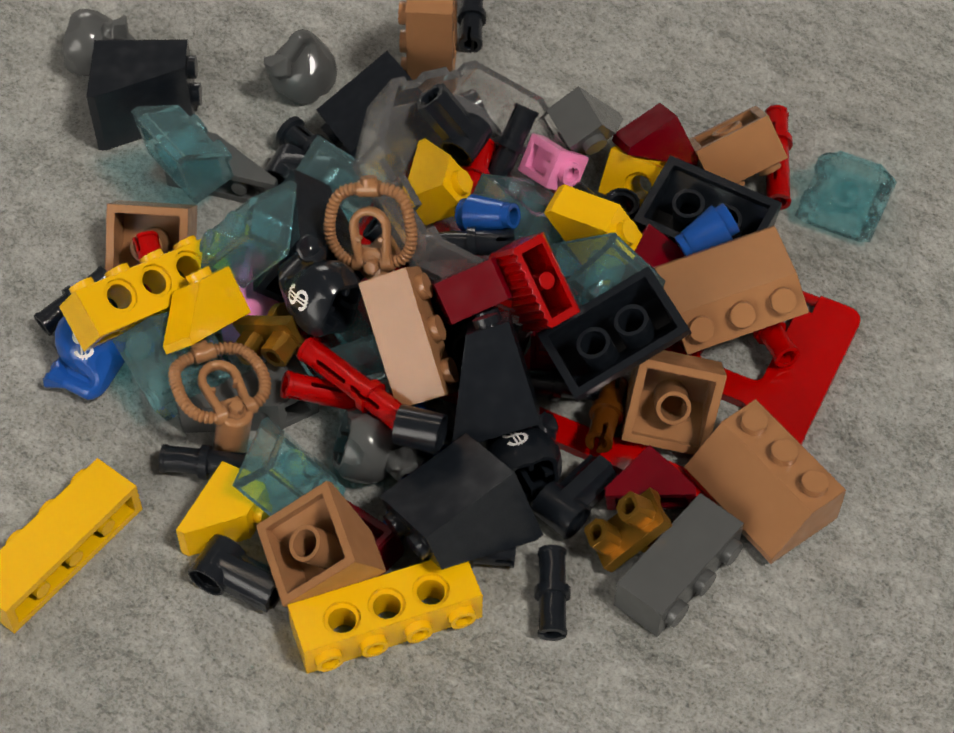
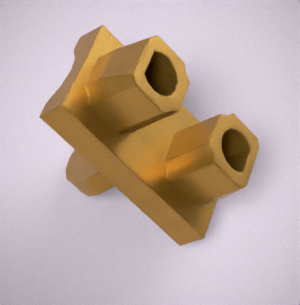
M285 302L274 304L266 316L245 315L232 324L240 334L236 342L250 347L260 358L263 355L267 362L274 366L285 367L292 356L297 355L300 346L306 340L301 336L298 330L299 327L294 317L290 316ZM237 355L244 365H250L244 358Z
M648 488L641 495L631 491L618 500L616 507L618 513L608 521L595 518L585 526L584 532L588 542L597 551L603 569L611 573L614 572L639 551L645 553L661 534L672 527L670 519L661 506L659 493L654 489Z

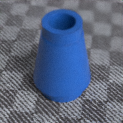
M471 194L467 198H462L458 202L455 211L456 224L461 231H467V227L476 226L477 231L515 229L518 227L521 219L520 208L516 203H509L477 194Z
M722 203L715 208L712 205L709 206L674 238L683 254L687 256L733 240L732 236L739 233L740 229L727 207Z

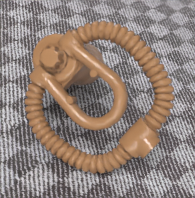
M376 175L361 176L357 182L344 184V186H339V189H335L325 208L323 229L328 249L331 250V253L334 254L338 261H342L349 267L351 266L353 271H360L368 280L395 271L397 267L405 265V263L412 259L417 249L418 233L415 214L413 213L414 209L411 208L412 204L409 203L410 199L407 198L408 194L404 193V189H400L399 186L394 184H385L381 180H377ZM354 195L358 197H381V195L392 197V199L395 198V201L399 203L398 206L404 219L406 237L397 231H392L390 220L385 212L377 207H361L353 213L349 221V233L353 249V255H350V253L344 251V248L338 242L335 231L339 206L345 198ZM364 216L376 218L382 228V234L370 245L361 244L363 236L360 235L358 226L360 219Z
M202 339L191 345L190 352L179 356L178 359L171 363L168 369V381L170 382L169 385L171 386L173 397L181 410L189 418H192L194 421L198 420L199 423L203 422L204 424L209 423L211 425L214 422L216 424L213 443L214 450L245 453L248 448L253 414L258 413V409L266 403L271 394L272 383L270 373L263 360L250 347L242 343L238 344V342L232 343V341L228 343L224 341L223 344L222 342L213 344L212 342L207 343L205 339ZM224 354H235L244 358L256 372L259 381V389L254 397L249 396L241 373L235 365L224 360H210ZM210 361L199 370L197 382L199 389L212 407L213 412L197 408L188 398L181 378V372L187 366ZM216 370L229 373L233 380L232 387L236 388L238 396L219 401L215 395L216 388L210 387L207 383L209 373Z

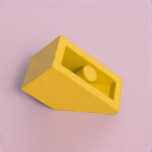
M424 138L418 141L404 193L408 194L407 198L410 199L409 203L412 204L411 208L414 209V213L425 225H429L455 216L458 202L471 194L473 181L468 172L462 169L450 154Z
M565 184L558 187L544 211L545 216L590 274L628 263L643 236L635 222L630 219L620 204Z
M209 265L185 276L189 284L173 291L163 342V349L166 355L194 345L251 313L229 266L214 272L211 271Z
M222 461L176 529L181 553L187 556L201 553L212 536L216 534L226 536L236 543L251 539L257 529L256 525L270 517L273 512L274 501L271 498L269 481Z

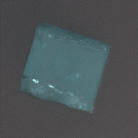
M843 151L824 153L817 159L814 167V176L801 197L795 217L806 224L857 242H871L897 181L881 164Z

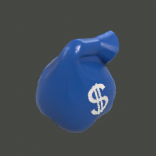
M63 316L58 321L55 331V348L59 358L52 363L50 372L45 374L43 378L44 387L64 388L86 400H93L102 396L128 359L132 350V333L128 332L84 352Z

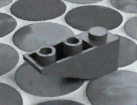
M296 355L292 356L285 367L274 366L267 361L265 362L271 377V394L266 403L258 409V413L253 414L251 431L282 430L319 412L318 404L290 398L285 399L280 396L282 377L287 370L308 375ZM253 369L241 375L250 397H254L259 389V381ZM232 377L228 378L224 383L215 386V395L219 401L238 396L236 388L232 387ZM202 392L194 393L188 397L197 408L213 412L212 407ZM176 404L181 429L184 433L215 432L216 424L214 422L210 425L209 423H199L198 420L194 421Z

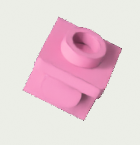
M532 133L518 171L545 188L557 190L559 186L564 184L573 187L576 183L580 182L589 159L584 154L566 150L543 135Z

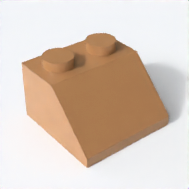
M756 105L689 139L699 158L698 164L700 168L742 186L745 185V179L757 173L759 176H765L778 170L781 167L780 162L788 158L768 114Z
M123 200L108 203L106 213L105 270L108 272L123 263H128L130 268L139 264L132 238L136 237V234L140 232L156 231L159 235L160 246L164 254L174 250L173 246L189 236L195 235L197 239L198 205ZM178 270L179 274L185 278L184 274Z
M663 350L633 368L627 388L621 440L647 446L650 444L652 447L694 455L709 438L714 429L727 378L722 362Z
M325 481L256 525L282 606L284 607L294 602L377 577L386 571L372 531L332 482Z

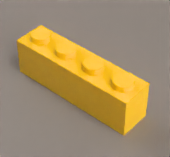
M97 458L86 469L78 471L70 484L59 495L46 501L38 514L24 528L18 529L10 535L5 545L0 549V623L15 634L142 510L135 484Z

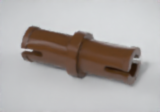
M621 377L618 388L614 387L616 379L600 389L598 399L591 405L589 412L591 424L585 437V444L592 450L596 438H598L597 453H605L612 448L616 427L623 421L625 411L622 404L628 388V382L624 377Z

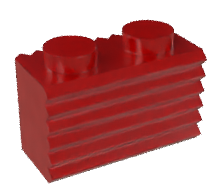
M544 232L519 238L490 254L489 259L496 257L513 297L508 300L512 301L511 307L516 309L515 315L520 317L518 323L523 324L522 331L532 332L550 329L580 312L579 306Z

